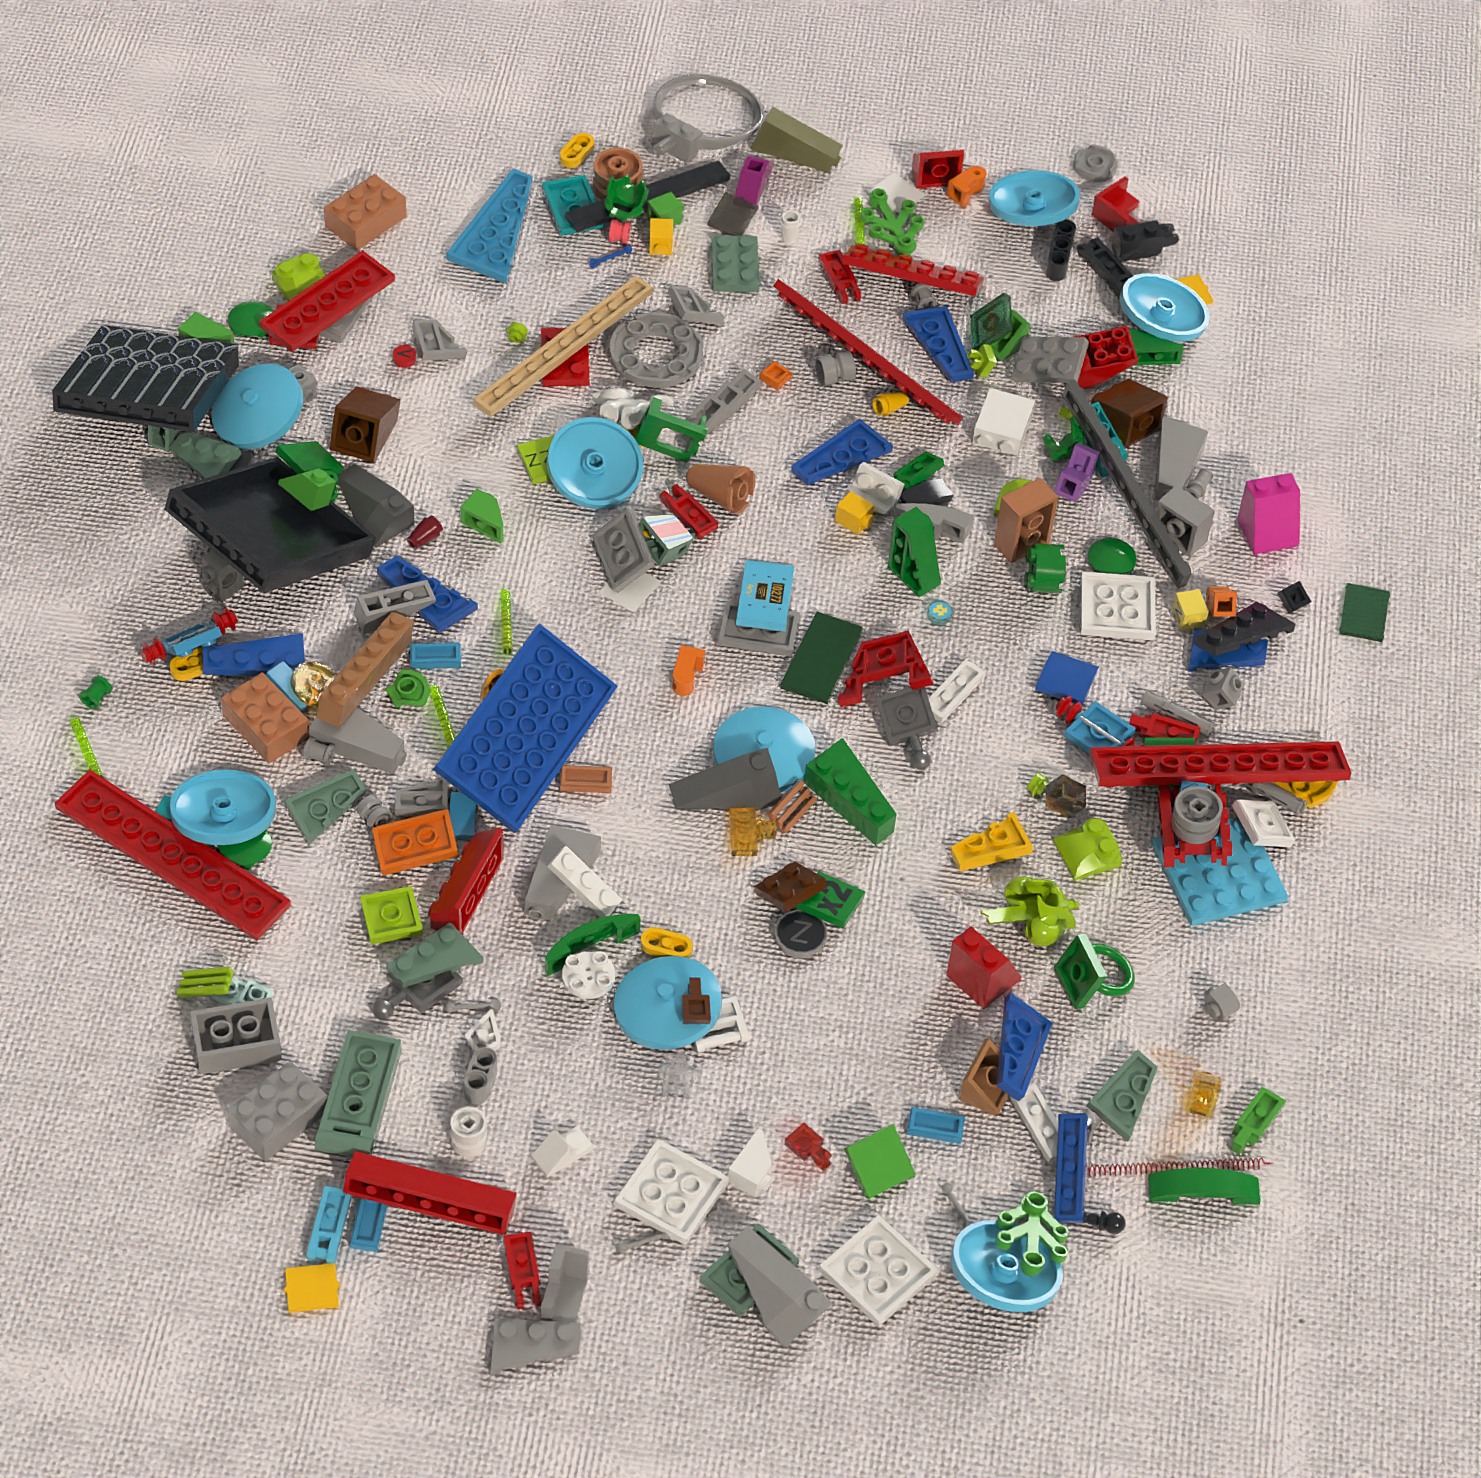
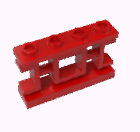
M1215 784V790L1212 791L1219 796L1223 807H1226V792H1221V785ZM1169 785L1158 786L1157 804L1163 866L1174 867L1175 859H1179L1180 863H1185V855H1210L1211 863H1216L1217 859H1221V866H1227V856H1232V841H1227L1230 840L1228 808L1222 809L1217 832L1219 847H1217L1216 839L1214 838L1206 843L1192 844L1181 840L1177 836L1179 848H1175V833L1171 825V802L1175 804L1176 797L1179 794V786H1173V790H1169Z

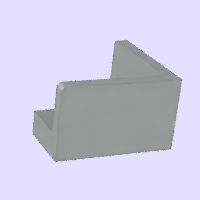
M556 1244L549 1265L548 1285L541 1304V1320L576 1322L589 1279L588 1251Z

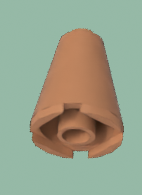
M694 464L686 473L689 487L735 514L742 513L749 505V502H746L748 495L753 496L756 482L754 471L749 470L751 468L746 466Z

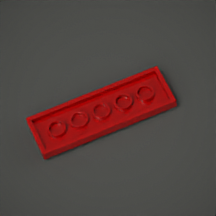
M864 244L852 245L843 255L842 264L974 297L981 289L984 277H980L979 273L974 271H966L964 273L957 271V268L953 266H936L934 262L929 260L915 261L909 255L900 254L895 256L885 249H877V251L868 249L869 247Z
M362 250L260 320V328L289 351L294 352L395 281V274Z

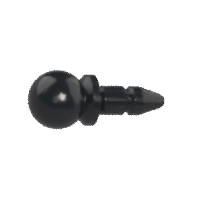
M1102 1211L1100 1216L1084 1212L1083 1223L1099 1225L1100 1231L1105 1229L1110 1234H1119L1126 1226L1124 1216L1118 1212L1107 1214L1105 1211Z

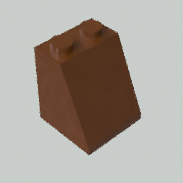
M1128 378L1120 383H1115L1111 388L1102 393L1095 394L1092 397L1091 404L1099 402L1126 449L1160 430L1168 397Z
M356 386L335 406L329 450L374 463L398 421L401 399Z

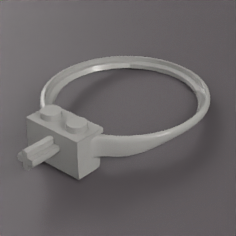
M692 74L674 78L664 83L655 95L653 107L655 122L651 145H653V150L656 151L658 157L668 153L688 163L697 156L699 149L718 150L727 148L754 134L763 122L764 111L762 104L749 89L723 77ZM696 83L713 84L730 89L744 97L754 109L755 122L749 131L737 136L724 138L702 136L703 132L679 120L675 116L668 113L663 115L661 105L665 96L677 87Z

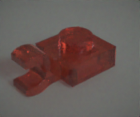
M804 1122L785 1138L784 1145L803 1161L811 1157L822 1171H825L832 1165L829 1161L832 1154L821 1147L824 1139Z

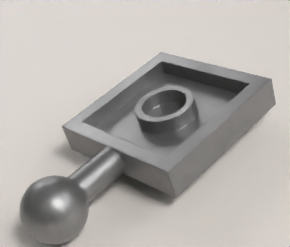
M909 687L875 698L889 745L893 746L910 741L913 750L911 755L912 766L918 770L926 769L931 763V757L927 751L923 750L919 737L938 732V728L925 687L914 690Z
M447 971L435 975L434 979L402 988L388 972L386 974L387 981L398 992L388 999L380 998L376 1000L372 1006V1012L376 1018L386 1020L392 1016L394 1007L407 999L422 1014L462 985L463 978L457 972L451 973Z

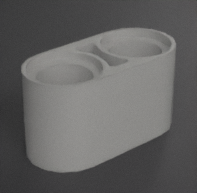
M482 1047L474 1052L464 1076V1097L470 1104L479 1105L484 1103L489 1097L497 1076V1054L491 1048ZM473 1086H480V1088H477V1089L472 1088V1087H473Z

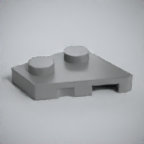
M670 286L668 295L682 320L722 324L725 318L724 315L710 311L711 304L701 298L692 288Z
M436 319L413 320L412 329L422 360L466 358L467 349L457 346L454 343V337L444 330L443 326Z
M440 776V781L428 785L426 781H423L413 787H406L395 792V817H416L448 809V781Z

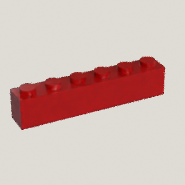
M357 1151L354 1152L345 1173L343 1189L344 1194L502 1235L507 1233L514 1214L517 1192Z

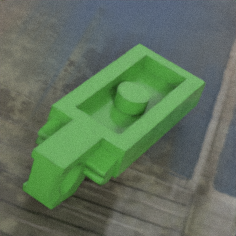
M1262 1087L1236 1122L1232 1132L1236 1137L1232 1142L1233 1145L1230 1150L1240 1155L1247 1144L1254 1146L1256 1142L1258 1143L1285 1106L1286 1100Z

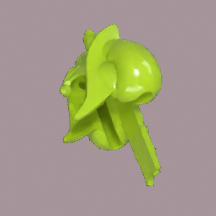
M1020 876L1011 880L1004 890L1005 900L1012 907L981 910L980 914L988 916L986 922L989 925L1007 922H1027L1024 932L1028 942L1038 947L1050 946L1061 939L1066 928H1075V917L1068 910H1075L1079 907V903L1075 900H1068L1067 896L1064 895L1063 891L1052 880Z

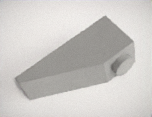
M428 580L357 596L354 615L362 633L377 630L392 611L408 617L435 603L436 598Z

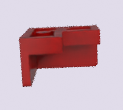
M1126 176L1094 197L1091 215L1112 232H1114L1115 227L1139 223L1129 215L1130 212L1138 208L1139 200L1127 192L1129 179Z

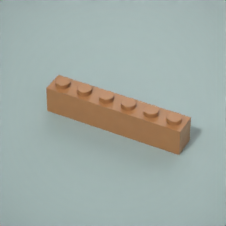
M393 611L322 692L318 705V719L338 728L342 726L410 645L414 620Z

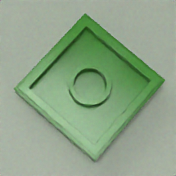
M890 1124L844 1148L866 1199H870L916 1175L894 1124Z

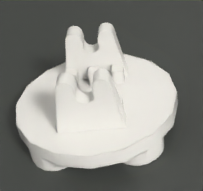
M581 952L569 955L566 958L562 970V981L565 988L571 994L584 999H594L605 995L611 990L615 983V968L605 952Z

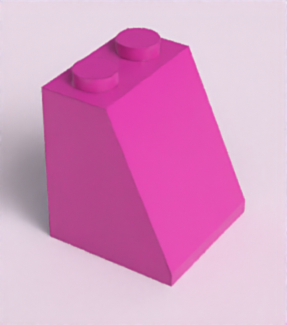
M1292 473L1246 481L1237 520L1254 555L1299 546L1300 489Z

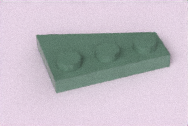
M181 431L169 447L174 456L188 467L194 469L202 479L228 472L242 454L239 447L187 431Z
M352 769L284 799V805L309 846L366 794V788L355 769Z
M450 922L386 964V970L402 988L434 979V976L447 971L453 973L461 970L460 967L472 963L476 966L484 963L483 956Z
M1136 1050L1086 1106L1092 1112H1096L1099 1118L1126 1141H1129L1158 1066L1139 1050Z

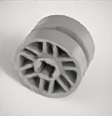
M1201 786L1188 787L1182 790L1177 795L1171 821L1174 833L1181 840L1192 844H1202L1212 840L1219 829L1223 809L1221 799L1214 791Z

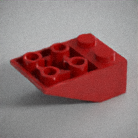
M1128 326L1074 336L1085 337L1089 342L1077 382L1083 390L1093 388L1138 363V357Z

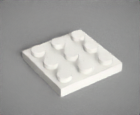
M1082 571L1081 635L1155 641V577Z
M657 1139L614 1200V1206L660 1232H665L669 1237L687 1245L728 1185L729 1177Z
M880 1215L876 1216L822 1262L818 1270L878 1327L938 1276L939 1272L927 1258Z

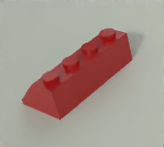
M498 827L476 833L470 843H465L459 863H454L449 881L442 884L439 899L437 902H433L429 908L428 917H430L431 929L438 931L451 922L463 934L504 859L503 829Z

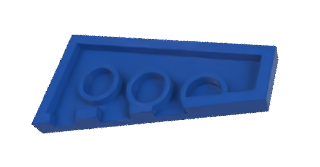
M947 306L903 313L902 320L951 383L973 379L974 371L970 367V361L967 359L966 351Z
M398 556L377 567V574L391 588L428 580L436 602L419 610L417 613L438 634L478 610L477 602L471 599L469 601L464 599L458 591L453 588L451 590L441 585V581L434 577L429 578L422 574V570Z
M1010 992L1004 997L997 1087L1019 1102L1025 1097L1053 1023Z

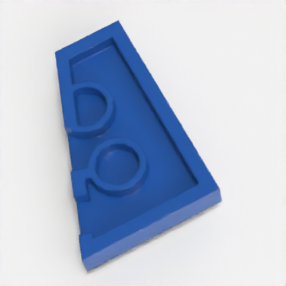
M1194 628L1188 672L1197 671V668L1209 667L1210 670H1216L1220 666L1227 665L1238 668L1265 664L1268 640L1259 639L1258 643L1253 645L1240 644V649L1213 656L1195 645L1197 636L1207 630Z

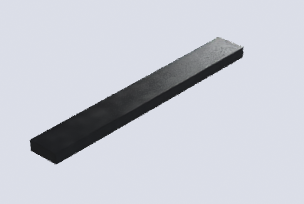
M718 160L647 184L645 186L646 189H649V193L642 206L643 210L647 209L648 201L669 192H672L676 198H680L729 181L731 174ZM605 199L568 211L565 216L577 233L610 222L612 219H619L609 217L610 212L604 205ZM618 203L613 204V207L630 213L633 210Z

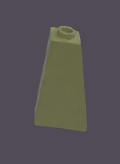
M773 106L751 146V149L826 173L830 171L832 165L837 167L843 156L839 154L843 146L842 144Z

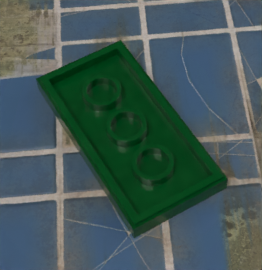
M817 611L781 682V689L828 704L862 634L863 627Z

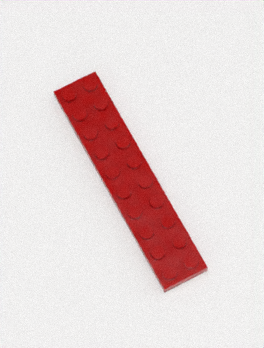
M779 279L773 285L774 288L780 291L777 296L792 305L818 327L825 330L827 334L842 343L868 365L875 368L898 388L912 396L914 400L929 409L935 416L947 424L952 421L959 425L963 420L960 414L796 290Z
M1339 741L1090 747L1089 754L1099 787L1181 785L1182 781H1193L1208 785L1227 783L1261 784L1267 782H1337L1350 780L1351 770Z
M90 769L55 802V807L58 811L256 941L291 907V900L206 844L184 836L176 829L172 822Z

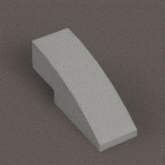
M919 503L897 504L895 507L894 519L914 507L927 514L932 521L936 541L940 535H943L963 544L971 532L973 515L957 509Z

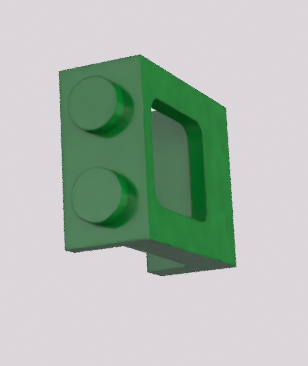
M653 397L638 424L635 436L638 445L688 462L692 454H697L700 446L699 440L704 441L708 431V427H705L707 416L702 415L698 424H694L659 411L662 400ZM668 428L690 436L686 450L684 451L658 441L657 438L662 429Z

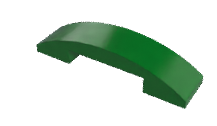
M638 914L611 915L590 921L572 930L561 938L545 957L546 975L549 976L562 970L569 955L610 936L614 938L616 943H619L640 933V916Z
M1182 1168L1148 1175L1150 1201L1177 1202L1179 1197L1232 1198V1204L1260 1205L1261 1202L1259 1179L1238 1171L1217 1168Z

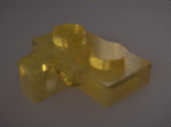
M729 808L731 856H757V842H761L763 839H776V821L756 819L755 808Z

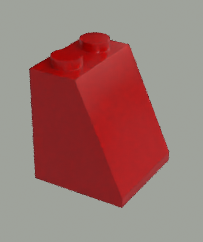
M972 926L952 941L946 976L983 1009L1021 980V975L1011 961Z

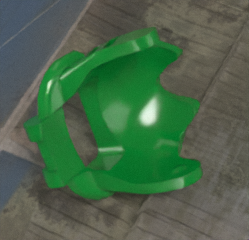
M629 174L617 180L611 176L607 186V196L604 201L606 209L610 212L609 217H616L626 222L627 219H634L641 215L643 211L642 206L649 193V189H646L643 179L637 185H633ZM618 203L633 210L630 213L613 207V204Z
M1074 416L1070 418L1071 433L1065 434L1061 441H1054L1049 434L1043 436L1045 447L1051 455L1050 460H1064L1072 455L1073 449L1078 442L1084 445V432Z

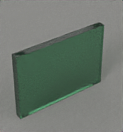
M1347 583L1345 586L1346 591L1339 634L1383 642L1390 591Z

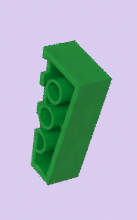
M843 738L806 764L804 783L875 846L894 832L896 812Z

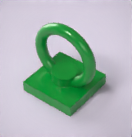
M1077 934L1054 965V969L1074 1009H1083L1096 991L1107 996H1122L1127 994L1135 983L1134 970L1127 958L1108 945L1091 944L1086 934ZM1096 954L1107 956L1120 966L1124 974V982L1121 985L1112 986L1103 983L1108 976Z

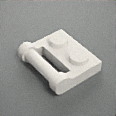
M736 996L722 999L720 1016L710 1031L736 1026L737 1030L700 1038L693 1042L696 1053L705 1052L706 1048L740 1041V1043L749 1041L748 1029Z

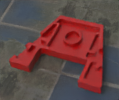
M909 630L861 642L852 663L853 671L850 677L845 680L846 687L843 694H839L838 703L841 707L861 703L864 683L879 681L895 675H903L909 672V685L912 690L934 685V681Z

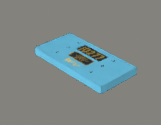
M746 560L736 618L737 626L786 631L794 566Z

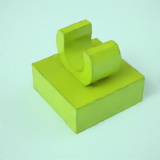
M982 344L978 351L971 350L967 355V359H972L973 362L970 367L976 369L978 377L987 378L997 363L991 345Z

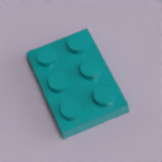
M586 175L542 182V191L560 236L577 233L565 216L568 211L596 202ZM604 224L592 227L584 231L604 228Z

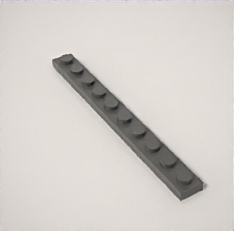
M1076 380L1068 382L1062 397L1094 450L1100 452L1098 457L1176 587L1186 586L1192 575L1190 565L1183 560L1177 544L1171 540L1165 524L1159 520L1153 504L1144 495L1141 484L1137 483L1132 475L1130 466L1121 457L1118 446L1114 445L1109 437L1108 429L1100 422L1096 409L1088 402L1085 391L1079 387Z

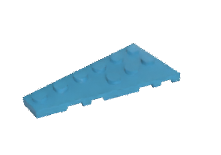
M513 168L448 250L446 260L507 284L533 184V176Z

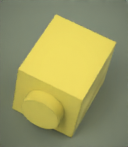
M1200 589L1176 593L1173 611L1181 631L1205 627L1208 609Z

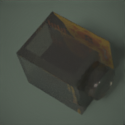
M1063 774L1046 785V807L1068 818L1086 807L1085 785Z

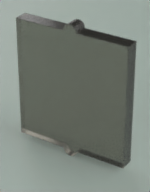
M725 192L709 218L707 225L721 231L723 235L726 233L730 236H743L757 212L758 206L744 200V197L739 198Z

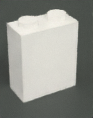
M990 388L974 429L972 444L1018 456L1033 416L1035 400Z

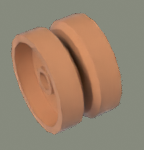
M620 147L609 148L598 154L593 163V190L595 195L600 200L606 198L607 186L611 176L617 180L629 174L631 183L637 185L643 176V163L638 154Z

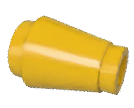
M903 391L878 394L873 399L872 406L878 416L886 417L907 405L909 399Z

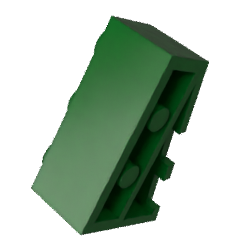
M914 507L893 520L887 567L916 596L921 597L941 585L932 521L927 514Z

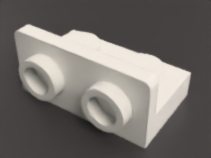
M863 462L859 465L853 485L846 488L845 493L848 494L852 491L874 504V512L887 514L895 509L904 483Z

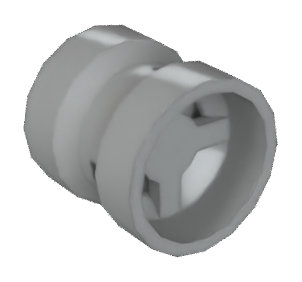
M376 795L365 797L356 808L361 818L367 819V825L371 829L389 824L392 819V813L387 807L382 806V801Z

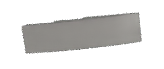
M743 369L731 383L726 381L714 395L709 393L687 417L686 421L698 424L702 415L707 416L705 427H708L707 434H709L742 407L763 385L762 381L746 369Z

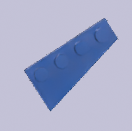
M858 419L791 466V472L808 486L858 466L863 462H868L893 451V445L864 421Z
M303 633L205 647L202 650V674L255 677L262 672L266 674L284 661L297 676L305 677Z

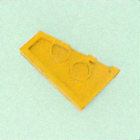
M1013 811L1007 815L1004 821L1000 823L994 822L988 825L986 831L980 834L974 833L951 846L950 854L958 870L964 871L1032 854L1033 846Z

